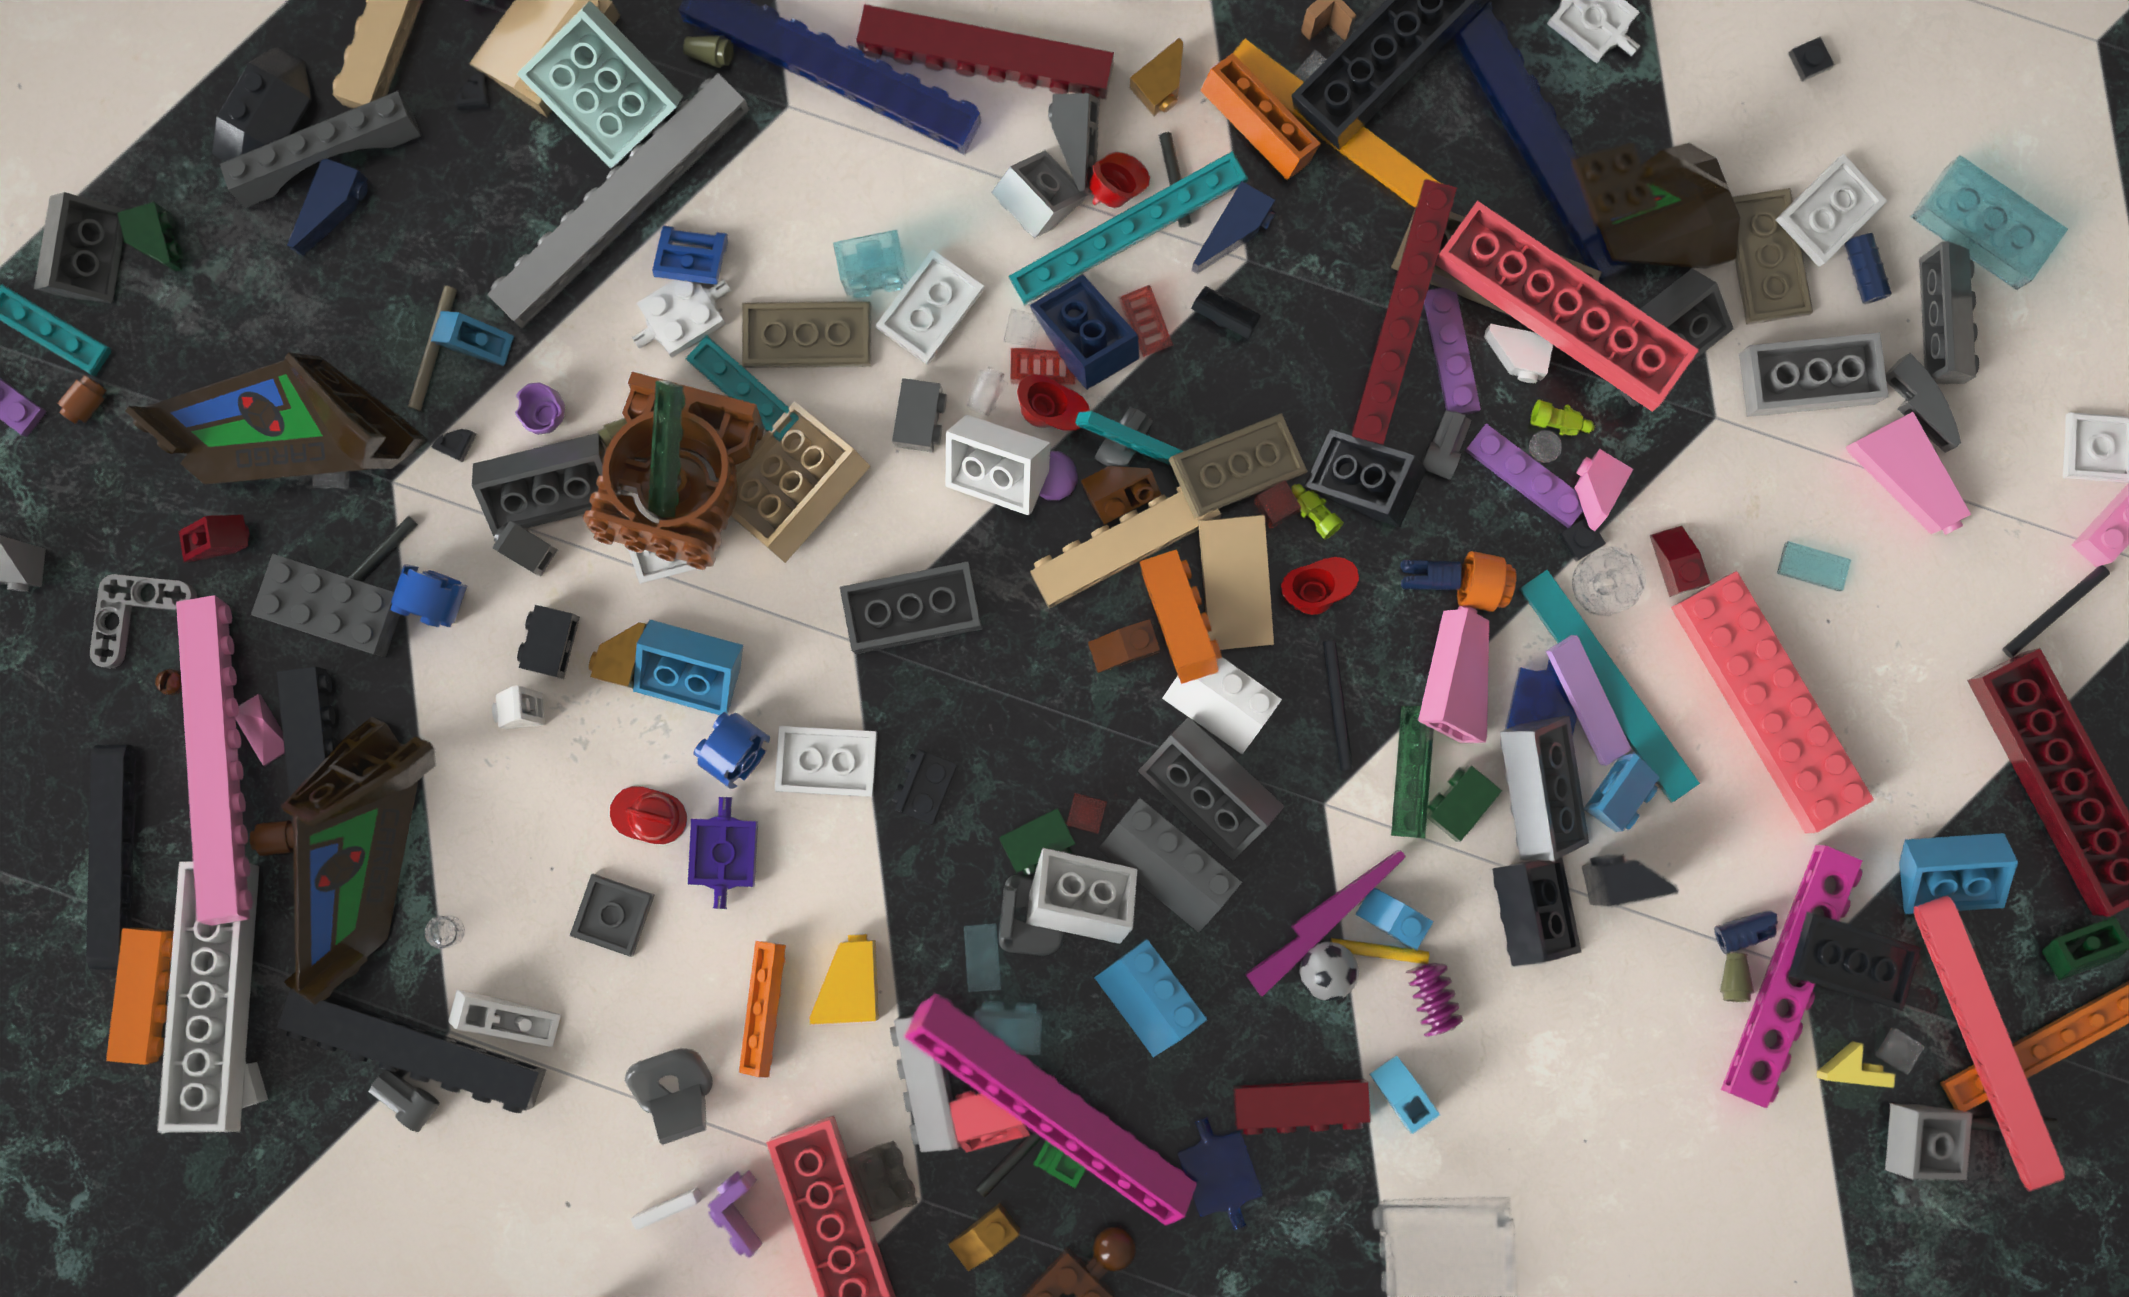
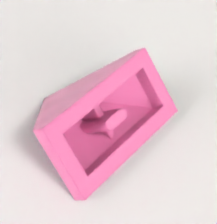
M257 694L239 705V715L235 717V720L262 765L266 766L284 755L283 731L261 694Z

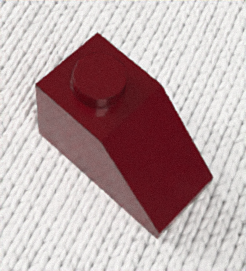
M243 514L204 516L181 529L179 536L183 561L192 562L233 554L247 547L249 529L244 522Z
M1683 526L1650 535L1669 597L1710 584L1701 553Z

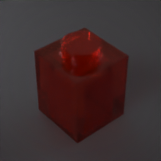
M1286 480L1257 495L1254 501L1260 513L1265 515V521L1270 529L1297 515L1301 510V506Z
M1075 793L1066 825L1098 834L1107 802Z

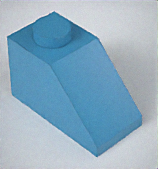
M441 311L431 341L458 353L504 366L514 335L460 312Z
M1374 888L1366 895L1356 912V915L1414 950L1418 949L1433 924V921L1377 888Z

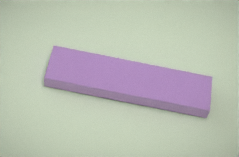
M1571 635L1548 649L1546 653L1600 765L1607 766L1630 751L1631 747L1578 636Z

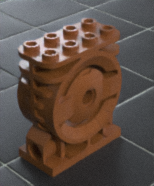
M631 372L628 381L631 390L622 412L627 424L616 433L608 445L602 466L603 476H598L596 481L599 489L598 492L591 494L589 500L592 508L585 511L583 520L589 530L595 534L594 539L608 545H612L613 542L621 543L633 552L643 553L646 550L656 553L655 555L663 560L672 562L676 558L687 561V564L693 568L705 570L706 566H714L716 560L714 555L715 549L720 548L722 543L721 532L726 530L728 519L736 504L738 493L736 465L751 458L756 441H761L765 431L757 405ZM686 451L695 453L705 459L712 467L719 482L711 481L703 462L695 455ZM637 460H645V461H647V462L644 463V462H640V461H637ZM671 482H681L676 489H667L668 484ZM622 490L638 494L645 510L654 518L659 519V523L657 524L646 518L637 508L634 497L622 495Z

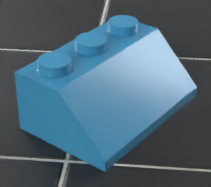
M649 620L636 646L633 692L721 715L723 712L728 714L741 669L743 645Z
M2005 834L1905 839L1899 861L1905 914H1914L1915 906L1946 895L1952 899L1958 911L2004 908L2018 863Z
M1147 938L1094 977L1153 1057L1183 1039L1207 1020Z

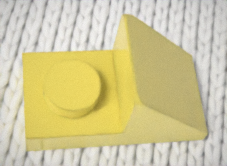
M1852 1041L1817 1071V1078L1827 1081L1894 1088L1895 1074L1883 1071L1884 1065L1863 1063L1862 1065L1863 1044Z

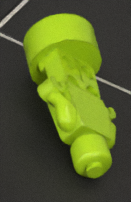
M1537 400L1533 407L1531 425L1542 428L1546 426L1559 428L1561 431L1559 435L1561 436L1565 434L1576 436L1580 430L1590 433L1595 428L1593 421L1583 420L1581 413L1573 410L1569 405H1565L1563 407L1565 410L1554 408L1550 402Z
M1294 484L1291 487L1292 495L1298 498L1296 505L1302 512L1301 516L1303 518L1309 516L1316 523V531L1324 540L1330 538L1342 527L1344 522L1336 513H1331L1324 506L1326 503L1324 498H1320L1313 491L1305 492L1301 484Z

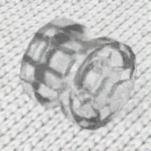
M452 915L437 916L431 919L425 928L427 942L438 949L454 947L462 941L464 936L463 923Z

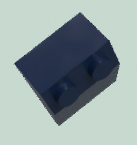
M1083 274L1030 304L1032 312L1062 360L1086 390L1140 359L1138 334Z

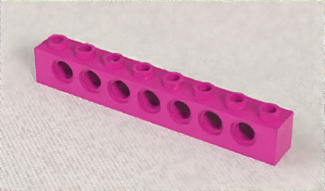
M1815 845L1721 1087L1722 1091L1766 1109L1769 1103L1775 1101L1779 1092V1085L1777 1084L1781 1072L1787 1070L1791 1061V1054H1789L1793 1041L1798 1040L1802 1033L1803 1023H1801V1019L1805 1010L1810 1009L1815 998V992H1813L1815 984L1800 980L1793 986L1788 978L1806 913H1813L1814 909L1819 906L1824 912V917L1836 921L1844 918L1850 908L1851 901L1848 898L1852 887H1856L1862 877L1860 866L1863 860L1826 845ZM1829 876L1833 877L1836 882V888L1832 893H1828L1824 887V882ZM1782 999H1785L1789 1005L1788 1012L1784 1016H1780L1776 1009L1778 1002ZM1774 1030L1777 1035L1776 1043L1771 1047H1767L1764 1040L1765 1035L1768 1031ZM1762 1061L1765 1066L1764 1074L1759 1078H1755L1752 1071L1753 1066L1756 1062Z

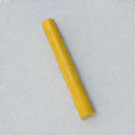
M1331 938L1330 942L1343 945L1355 955L1428 964L1429 951Z

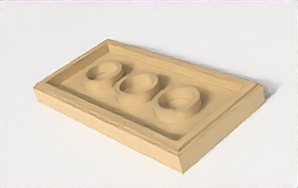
M1265 515L1198 520L1205 612L1212 631L1207 632L1210 641L1216 639L1220 650L1274 645Z

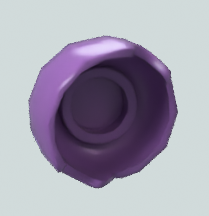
M538 382L527 384L518 391L516 397L519 400V406L515 414L526 430L537 435L548 434L561 424L565 415V404L556 390Z
M1050 451L1049 472L1039 494L1045 500H1061L1070 495L1075 489L1078 481L1077 469L1073 460L1068 455L1060 451Z

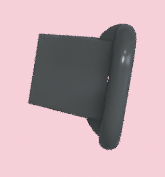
M1024 874L1012 875L1006 880L1001 910L1003 913H1001L998 937L1000 947L1011 953L1038 956L1053 954L1062 946L1066 932L1026 924L1014 918L1015 908L1028 907L1029 892L1034 876H1025Z
M687 1048L674 1049L639 1061L627 1070L625 1074L626 1085L640 1107L647 1113L652 1114L661 1145L706 1130L705 1096L711 1090L712 1076L699 1053ZM664 1076H675L678 1078L679 1091L671 1093L658 1081Z

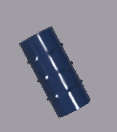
M1868 233L1849 239L1845 243V247L1862 303L1869 304L1890 297L1892 293L1888 283L1889 278L1886 277L1883 267L1884 263L1881 260L1874 234Z

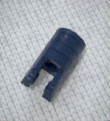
M1403 560L1400 562L1401 569L1405 573L1425 574V576L1404 577L1401 580V587L1403 589L1460 590V561Z
M1767 910L1715 926V936L1720 949L1724 954H1729L1732 951L1756 945L1769 938L1772 939V937L1777 935V914L1772 910Z

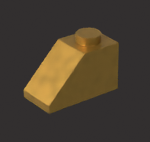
M1180 38L1130 77V89L1153 116L1161 110L1163 113L1169 111L1178 101L1183 41Z
M639 622L599 645L598 651L592 653L589 661V670L592 671L590 677L633 689L636 646L647 624Z
M999 1203L952 1240L948 1246L964 1267L970 1271L994 1256L1019 1236L1020 1227L1003 1205Z

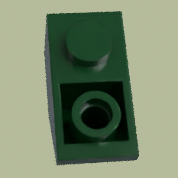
M152 202L117 212L125 243L176 272L182 270L180 259L183 258V253L179 243L174 239L172 229L175 228V222L168 210Z

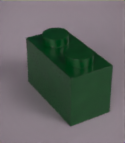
M1472 765L1467 766L1464 770L1459 767L1448 779L1447 782L1451 786L1444 795L1438 792L1427 805V808L1431 811L1426 815V818L1455 842L1463 840L1502 792L1499 787Z
M1058 808L999 837L1015 872L1018 873L1023 870L1025 876L1036 871L1043 848L1071 854L1070 847L1075 845Z
M2114 916L2055 938L2042 952L2056 977L2061 981L2119 959L2129 950V939Z

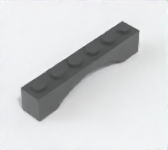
M396 91L220 164L228 191L244 208L274 197L279 189L294 175L325 158L358 149L393 148L417 138L421 134L411 108L401 94Z

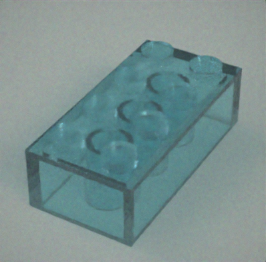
M1961 155L1944 168L1910 216L1944 241L1970 249V258L2016 290L2034 279L2068 230L2064 225Z

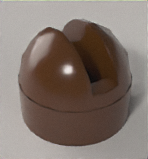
M166 669L158 673L155 678L157 689L166 695L179 694L182 691L181 672ZM168 674H171V675L169 676L168 680H167L166 689H165V688H164V685H165V681H166L167 675H168Z

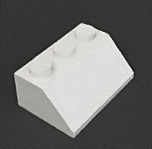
M965 415L946 431V487L1026 515L1032 513L1049 472L1050 442L970 415Z
M1223 657L1217 659L1218 673L1184 684L1180 683L1177 676L1162 699L1190 717L1241 755L1282 700Z
M1043 848L1029 892L1026 924L1120 944L1133 929L1137 869Z

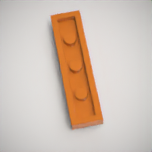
M755 941L739 1073L769 1078L773 1059L774 1035L777 1028L776 1019L781 996L780 987L785 963L786 945Z

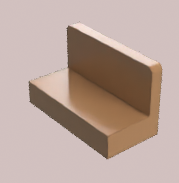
M1316 0L1306 9L1301 33L1310 41L1324 27L1329 25L1346 41L1351 36L1357 16L1343 0Z

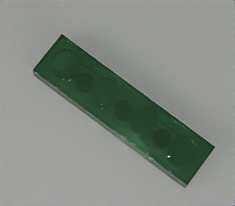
M656 380L648 511L663 518L675 517V509L679 502L677 478L681 470L679 447L683 438L681 415L685 405V395L682 385L670 381Z
M1401 706L1391 836L1425 839L1434 729L1418 721L1421 706Z

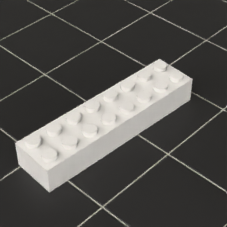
M179 862L158 1122L159 1132H240L259 866L251 863L250 875L247 877V888L251 892L253 906L249 909L250 919L210 926L197 921L193 862Z

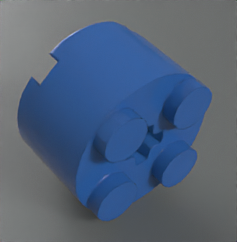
M404 564L391 600L392 606L390 610L405 616H410V613L421 616L420 622L430 626L439 627L443 625L451 627L452 623H455L467 585H461L462 582L435 571L428 570V572L423 571V573H419V567Z
M723 712L713 724L715 730L708 739H703L699 742L693 754L698 758L697 764L699 767L729 789H734L737 785L733 782L739 777L742 780H746L760 763L766 752L761 748L764 741L769 743L770 736L740 714L733 713L728 715L726 712Z

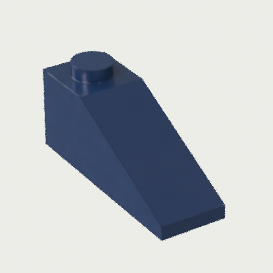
M326 158L321 160L287 246L304 256L357 208L359 200H363L367 193L368 179L357 169Z
M1241 181L1194 260L1192 271L1197 274L1256 237L1262 227L1267 230L1276 215V212L1272 210L1275 200Z

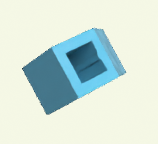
M1397 1055L1370 1073V1076L1404 1126L1412 1134L1440 1115Z

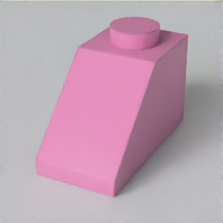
M1601 449L1598 450L1592 459L1586 457L1576 472L1580 475V478L1574 487L1589 528L1594 531L1610 514L1633 471L1631 467Z

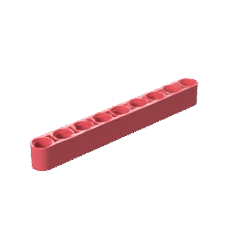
M1946 895L1915 906L1913 911L1916 922L2023 1184L2028 1190L2032 1191L2063 1180L2065 1176L2062 1165L1954 902Z

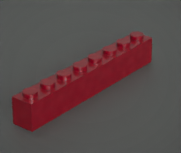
M867 4L863 6L856 39L859 52H863L865 56L874 59H880L881 56L894 58V61L905 65H911L912 62L925 64V67L931 70L942 71L943 68L956 70V73L962 76L973 77L974 74L987 76V79L997 83H1004L1006 80L1018 82V85L1028 89H1035L1037 86L1049 88V91L1055 94H1068V92L1076 94L1089 93L1101 99L1107 98L1114 65V52Z
M1427 179L1423 181L1352 430L1353 437L1384 445L1457 187Z

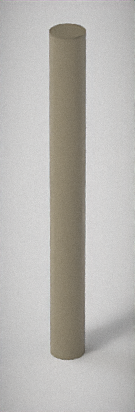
M444 286L408 405L410 409L421 411L440 345L432 342L431 339L440 312H451L457 292L455 288Z

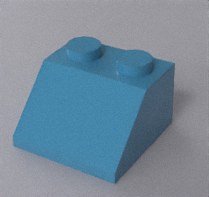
M1637 754L1622 755L1617 759L1585 805L1584 810L1615 832H1623L1625 828L1629 830L1640 816L1636 811L1643 801L1648 803L1657 792L1658 787L1655 784L1660 777Z

